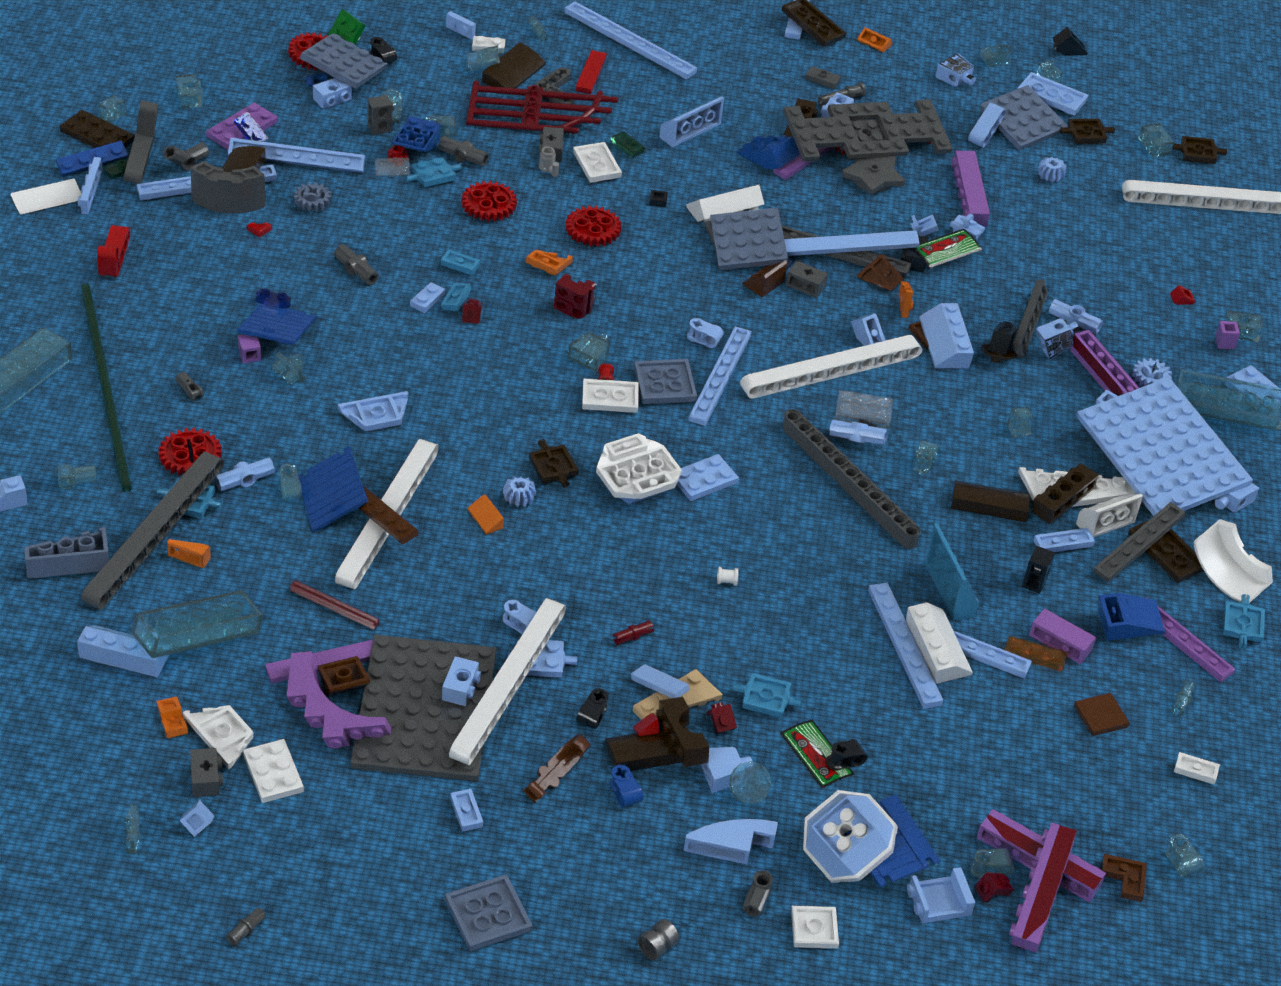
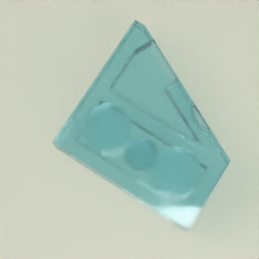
M390 87L381 96L387 95L389 100L393 102L394 111H392L394 122L399 123L404 95Z

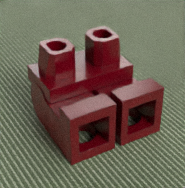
M565 273L556 282L553 308L573 318L582 319L586 316V313L590 314L592 312L596 283L590 280H586L585 283L579 280L576 283L571 280L572 276Z

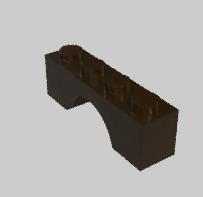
M677 697L659 700V709L656 710V717L658 722L662 723L664 734L668 735L671 747L674 746L677 759L681 760L684 767L709 763V744L703 733H694L684 729V727L689 725V707L684 698Z

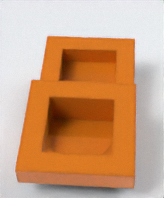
M177 696L156 701L166 737L172 738L188 734L187 725Z

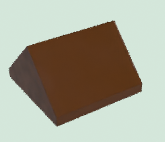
M784 260L763 267L743 281L742 284L759 296L764 297L785 282L787 261Z
M358 656L318 665L326 697L364 688L370 683V678Z

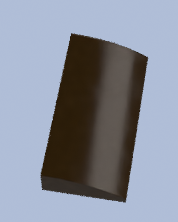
M519 42L482 72V82L492 87L517 88L545 66L546 62L534 50Z
M256 146L234 148L222 167L223 172H232V170L245 169L251 166L260 169L266 159L265 148Z
M955 480L951 509L1026 523L1030 495Z
M663 729L659 730L658 734L641 737L636 733L605 738V744L613 768L617 765H625L630 771L682 763L680 759H677L674 746L671 747L667 734H664Z

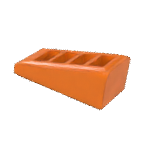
M172 539L167 541L168 556L204 568L211 558L209 545Z

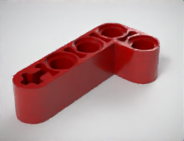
M111 225L105 246L99 245L97 251L99 275L118 277L130 240V227Z

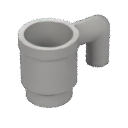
M546 146L541 149L539 169L550 172L552 176L557 177L559 174V163L555 162L556 154L554 148Z

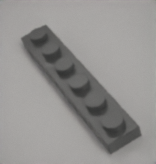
M1044 279L1037 280L1035 287H1033L1028 306L1025 308V314L1016 332V338L1012 342L1013 350L1016 351L1018 358L1025 357L1048 295Z
M1172 502L1167 504L1096 565L1094 573L1109 583L1185 517V511Z

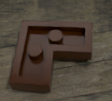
M1104 854L1101 870L1106 873L1105 877L1122 880L1120 898L1142 902L1147 863Z

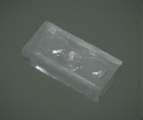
M409 158L375 159V177L410 175Z

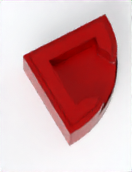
M253 222L247 225V230L260 238L272 230V225L263 222V224H255Z

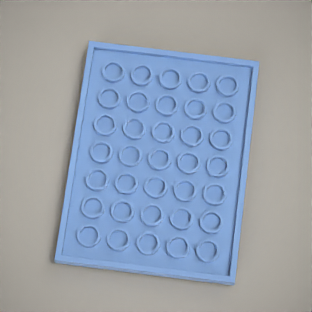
M1170 377L1077 412L1076 417L1134 492L1143 495L1142 502L1153 516L1170 502L1186 511L1252 484L1253 479Z

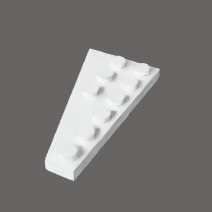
M1019 467L1018 471L1032 500L1038 494L1041 495L1045 492L1049 485L1052 486L1061 476L1064 477L1068 473L1064 471L1047 473L1043 469L1027 471L1024 467ZM1099 475L1095 489L1072 507L1103 503L1115 497L1136 493L1124 477L1107 479Z

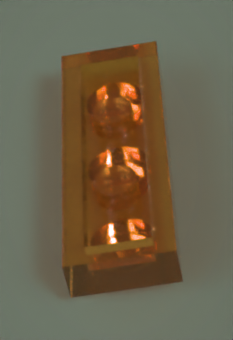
M1009 636L1005 651L1031 660L1034 664L1061 672L1067 656V652L1013 636Z

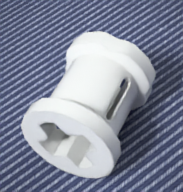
M718 567L717 584L732 583L734 586H737L738 568L727 570Z

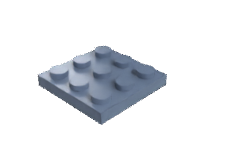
M688 359L634 361L642 404L697 401V393Z
M507 874L445 894V901L469 951L532 931L533 925Z

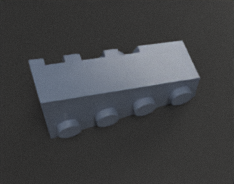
M106 527L98 528L99 532L91 534L89 531L82 532L81 536L71 539L69 536L62 537L61 540L55 543L47 541L24 547L27 579L99 572L109 561Z

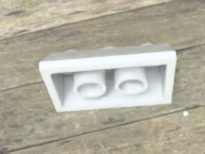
M1126 494L1103 503H1098L1095 506L1084 508L1079 512L1076 525L1080 529L1088 528L1094 538L1135 523L1143 495Z

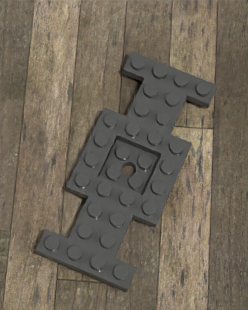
M916 100L914 105L918 113L893 114L888 102L832 104L827 108L830 117L805 119L800 106L784 107L783 114L803 162L818 161L820 154L817 148L839 147L841 151H845L848 159L907 156L909 149L906 143L931 142L936 154L951 153L953 150L931 100Z

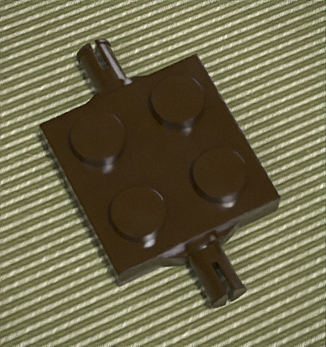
M1068 119V127H1060V134H1070L1075 144L1106 143L1107 136L1105 133L1114 134L1115 132L1114 127H1105L1101 124L1100 119Z
M1182 136L1181 144H1171V150H1180L1183 154V161L1216 164L1217 154H1227V149L1218 148L1215 145L1214 139Z
M540 439L538 445L541 449L529 453L530 462L543 484L558 480L563 488L565 486L567 488L570 485L567 478L578 475L579 469L565 445L549 447L545 439Z

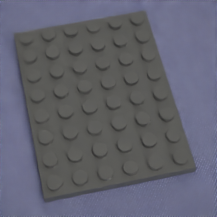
M374 635L367 672L370 683L364 688L360 715L366 717H385L391 726V735H384L379 738L363 737L362 739H355L351 768L478 781L483 746L470 765L450 758L449 752L455 739L492 683L497 647ZM455 656L479 662L478 671L481 672V678L478 684L475 683L474 696L468 700L466 706L442 700V686Z

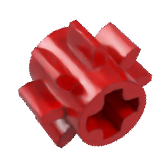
M394 145L392 150L388 149V161H392V164L395 166L403 165L404 161H408V149Z

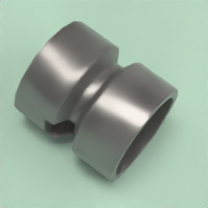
M666 919L659 920L651 927V931L646 930L637 938V943L642 953L653 961L660 958L666 953V950H670L680 941L677 929Z

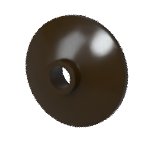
M990 344L981 345L980 350L991 357V361L1000 363L1001 360L1014 359L1016 356L1011 350L1006 355L989 351Z

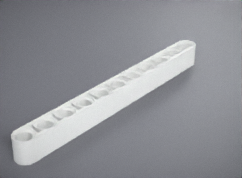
M1127 180L1122 184L1123 198L1128 202L1281 214V192Z
M907 335L748 374L741 379L740 385L749 398H758L914 359L922 353V347L912 335Z
M419 439L383 496L382 501L399 515L402 514L436 458L438 444ZM369 519L339 567L335 577L336 584L356 589L389 534L373 520Z
M548 598L544 600L452 744L449 752L450 758L467 765L473 762L562 620L566 605Z

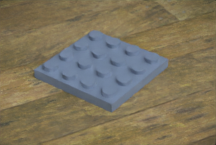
M333 33L302 52L300 59L355 89L385 70L387 63H384L381 58L369 54L367 50L360 49L354 43L347 42L339 35Z
M1029 85L984 102L979 107L984 112L989 103L992 102L1006 109L1005 116L997 128L1019 151L1060 134V127H1068Z
M778 208L710 215L719 270L772 265L784 260L788 263Z

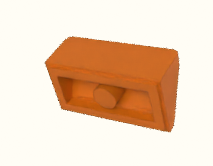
M864 27L857 38V41L883 53L892 45L890 38Z
M486 495L481 496L467 508L486 535L503 529L504 518Z

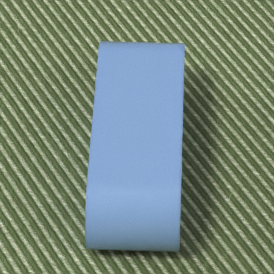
M992 102L989 103L972 129L968 141L984 148L1003 120L1006 109Z

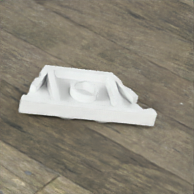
M230 705L219 706L218 708H203V712L190 713V710L183 712L184 719L208 747L216 748L217 756H221L222 763L228 769L232 768L254 737L253 731Z

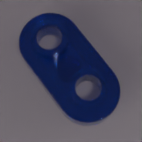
M260 289V291L256 292L255 301L260 304L282 309L289 308L291 305V298L286 293H274L269 289Z

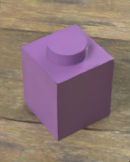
M1219 322L1215 334L1217 348L1235 349L1240 335L1237 322Z
M238 335V349L242 362L261 361V347L258 337Z

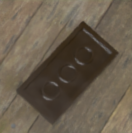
M795 0L782 6L781 11L787 17L792 19L824 47L846 36L845 31L808 0Z
M84 110L79 111L60 125L61 132L94 148L122 141L126 148L135 138L134 134Z
M1149 520L1130 528L1128 535L1134 534ZM1172 529L1145 551L1177 583L1204 571L1199 563L1196 552Z

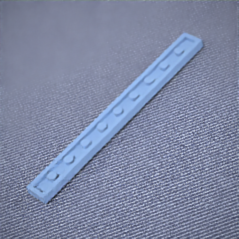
M576 1L565 7L564 13L667 68L682 78L688 79L697 73V67Z

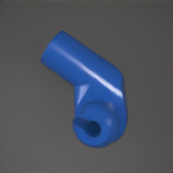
M316 73L307 76L305 79L306 85L313 87L315 82L327 81V74Z

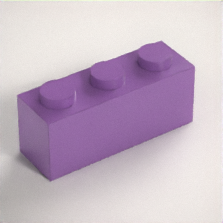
M1046 609L1033 621L1029 634L1031 637L1079 664L1090 654L1096 640L1095 636Z

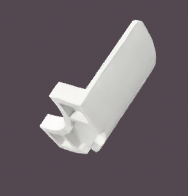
M1219 519L1194 541L1197 558L1206 575L1222 592L1238 602H1241L1243 594H1246V596L1248 594L1250 596V603L1273 583L1272 566L1259 561L1252 554L1248 555L1242 548L1244 544L1239 537L1236 524Z

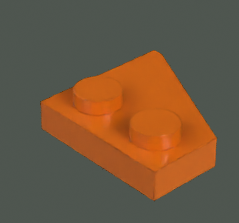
M534 250L526 257V263L555 276L573 261V256L568 255L566 259L559 258L557 253Z
M901 281L898 294L901 318H908L909 311L913 310V290L908 282Z

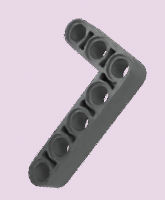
M141 100L136 135L124 174L125 182L142 183L154 141L159 106L157 103Z

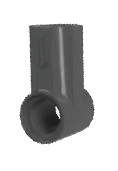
M762 870L754 874L752 885L742 907V910L749 916H760L766 900L771 894L773 877L767 871Z

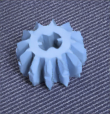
M1052 156L1041 160L1038 167V175L1041 176V179H1046V182L1051 181L1053 183L1054 181L1059 182L1064 178L1066 165L1063 163V160L1055 159Z
M513 476L512 480L507 479L503 487L505 501L509 502L510 506L517 505V508L519 505L526 507L527 503L532 504L536 496L534 482L529 481V477L523 479L522 476L520 478Z

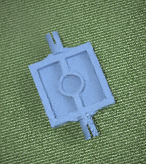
M549 640L527 676L562 678L565 664L577 665V656H565L563 651L564 641Z

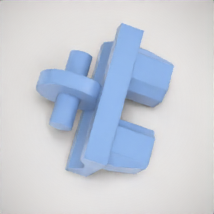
M968 214L967 217L958 215L954 221L950 222L953 232L965 229L976 241L985 230L984 226L977 224L973 220V214Z

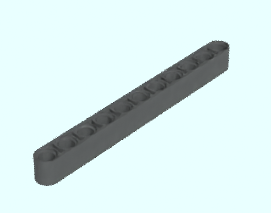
M794 409L787 410L784 414L782 426L784 432L904 548H915L920 535L919 526L799 411Z
M206 451L203 452L86 586L81 600L100 610L103 609L220 473L224 460Z

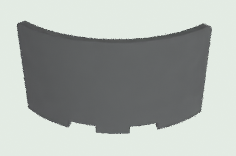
M203 161L190 167L192 200L198 205L212 211L232 214L252 212L265 207L264 174L255 166L232 170V172H223L222 168L212 166Z

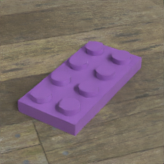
M254 102L207 130L206 137L228 150L230 138L249 140L278 123V116Z

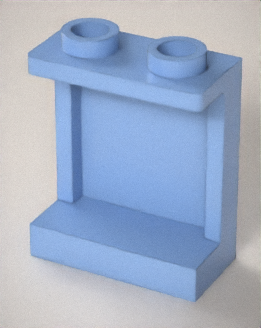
M961 867L953 868L950 877L918 881L917 876L914 875L911 876L910 883L907 885L908 896L912 897L914 902L915 914L919 915L922 923L972 915L975 901Z

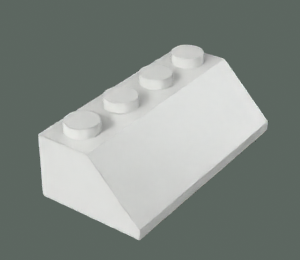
M756 185L700 199L686 204V207L697 222L704 220L705 223L710 221V215L741 212L749 209V211L759 210L758 206L764 205L760 186Z
M927 602L908 607L906 623L935 684L972 675L973 672L944 610Z

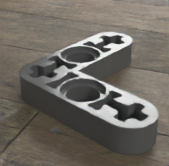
M558 68L539 80L535 85L543 87V91L564 92L558 88L570 80L571 72L568 68ZM542 97L550 103L574 104V100Z

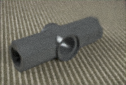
M443 136L438 144V149L452 154L459 162L467 160L484 167L489 159V153L474 148L473 144L466 140L461 143Z
M343 244L339 245L334 251V256L345 265V269L350 275L356 274L370 286L379 279V273L368 265L364 255L355 254Z

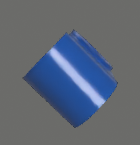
M625 765L615 766L611 773L610 787L617 797L620 806L623 808L643 801L642 789L636 782L630 769Z

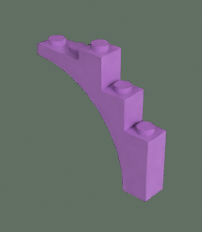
M312 651L291 653L287 698L293 707H305L304 717L310 727H323L322 738L329 748L338 749L349 746L350 738H379L384 735H391V726L385 717L355 715L329 701L321 690L318 678V661Z

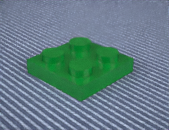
M341 9L327 36L332 33L337 34L347 42H352L356 45L366 25L346 10Z

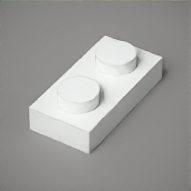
M474 36L472 51L504 54L505 39Z
M1179 752L1174 772L1214 785L1220 764Z

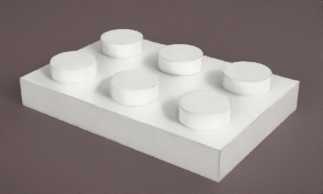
M605 142L573 147V153L590 183L621 178L622 171Z
M583 379L582 409L638 413L639 382Z
M284 739L243 750V756L262 803L304 792V786Z

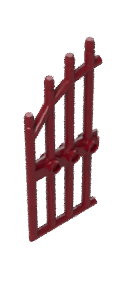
M475 80L472 84L466 125L543 131L544 127L564 128L563 133L579 134V128L574 126L581 123L601 124L600 118H592L590 116L593 113L611 114L612 108L599 107L600 102L618 103V97L603 96V91H598L596 95L543 91V87H538V85L527 86V89L480 86L479 82ZM477 93H497L526 97L525 100L477 97ZM542 97L594 102L592 106L542 102ZM476 103L517 106L524 107V110L520 112L475 108ZM540 108L585 113L581 116L540 113ZM476 114L522 118V123L473 119ZM539 120L567 122L560 126L538 124Z

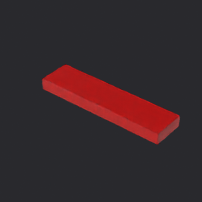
M591 50L577 82L576 91L592 93L606 60L607 53Z

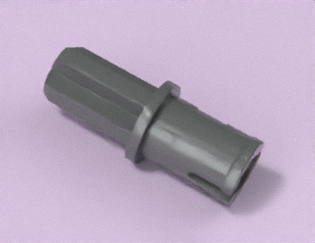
M257 908L245 919H240L239 924L226 935L228 942L233 946L238 945L245 936L254 932L253 928L266 917V913L261 908Z

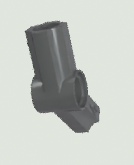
M203 142L186 151L173 145L166 147L163 151L165 159L181 166L185 170H190V167L194 166L196 161L209 155V150Z

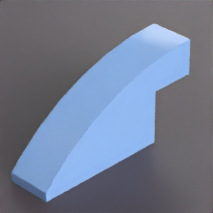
M738 819L707 825L686 834L684 851L747 864L751 844L773 849L778 822L759 819Z

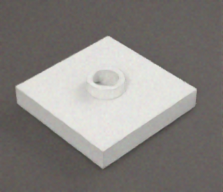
M792 906L791 917L794 947L838 948L836 907Z

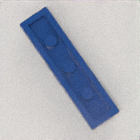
M122 141L56 159V164L62 177L88 170L89 164H92L94 157H100L102 165L127 159L128 154Z

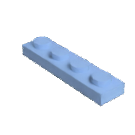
M94 157L92 164H89V174H86L85 185H82V196L78 197V206L81 207V214H89L102 173L100 157Z

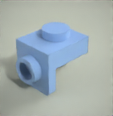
M915 215L911 216L913 223L910 224L913 231L917 230L919 236H926L939 230L933 215L919 221L916 220Z

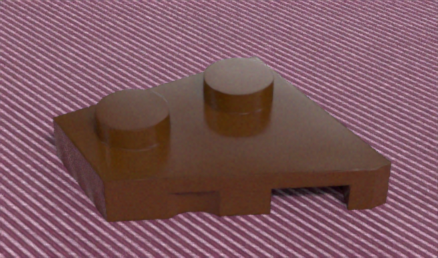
M883 254L856 275L863 281L891 292L901 284V281H905Z

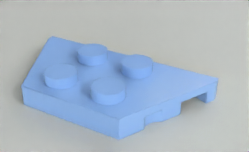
M408 391L338 404V411L364 431L401 425L408 401Z

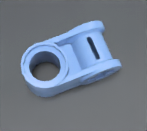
M698 318L690 320V331L687 333V338L708 348L716 347L723 336V330L717 325Z
M508 600L504 604L503 622L523 635L537 612L524 606L519 601Z

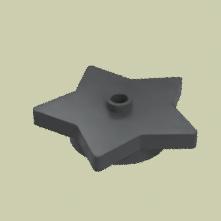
M896 156L857 158L853 165L842 170V177L853 180L859 188L867 191L870 195L875 192L885 191L890 186H904L905 179L894 169Z

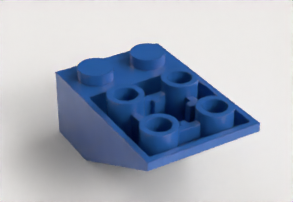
M409 116L392 144L423 152L434 150L440 141L441 124Z
M774 135L768 137L757 136L753 138L752 142L744 144L743 148L737 151L739 155L766 169H779L799 155L794 138L786 137V135L774 137Z
M1123 593L1099 595L1098 613L1106 641L1165 633L1156 600Z

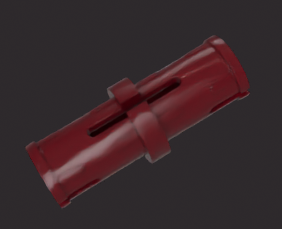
M647 620L638 625H630L625 630L613 633V637H617L613 640L616 645L630 640L636 641L643 635L653 633L654 628L650 629V627H653V624L650 620Z

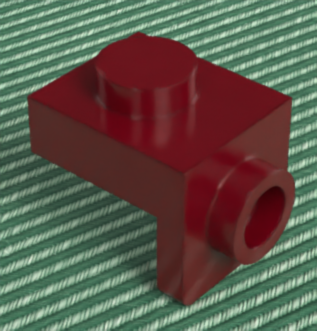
M473 298L465 301L463 304L462 322L479 324L483 302Z
M723 702L711 705L712 709L706 712L707 716L711 715L716 734L737 728L731 704L723 705Z
M986 872L974 886L983 902L987 903L994 895L1009 896L1014 891L1008 877L1003 873Z

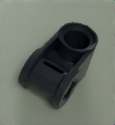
M380 37L371 38L369 54L381 58L387 64L397 60L395 49L387 44L384 39Z
M601 688L592 690L585 703L581 706L576 721L597 729L607 710L608 693Z
M851 739L834 743L831 747L832 752L827 756L825 763L832 770H841L861 766L866 762L868 756L858 741Z

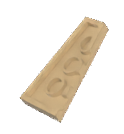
M697 669L678 679L689 684V691L680 696L684 698L688 707L696 705L700 707L706 705V702L711 700L715 702L722 700L723 694ZM656 692L633 705V712L641 720L650 713H654L656 716V710L659 709V700L671 698Z

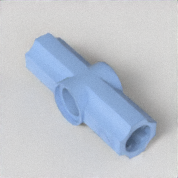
M1055 299L1049 308L1050 314L1066 320L1067 325L1076 321L1079 328L1090 330L1095 334L1100 331L1103 324L1101 319L1085 313V309L1079 305L1070 306Z
M832 420L830 424V436L846 438L859 443L869 442L878 445H885L887 440V429L871 427L858 422L848 423L838 420Z
M271 458L251 464L239 462L234 466L233 470L218 474L214 480L219 491L238 485L249 487L256 482V479L275 473V468Z

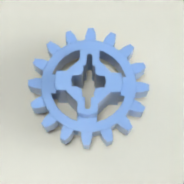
M1149 358V361L1146 359H1142V362L1137 361L1132 371V377H1135V382H1140L1139 386H1146L1168 377L1171 379L1172 372L1169 371L1170 367H1165L1164 362L1160 363L1158 359L1153 361L1152 358Z

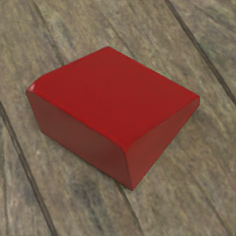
M1178 285L1170 293L1174 304L1195 303L1191 291L1181 285Z
M650 713L634 725L633 730L640 737L658 734V718L654 713Z

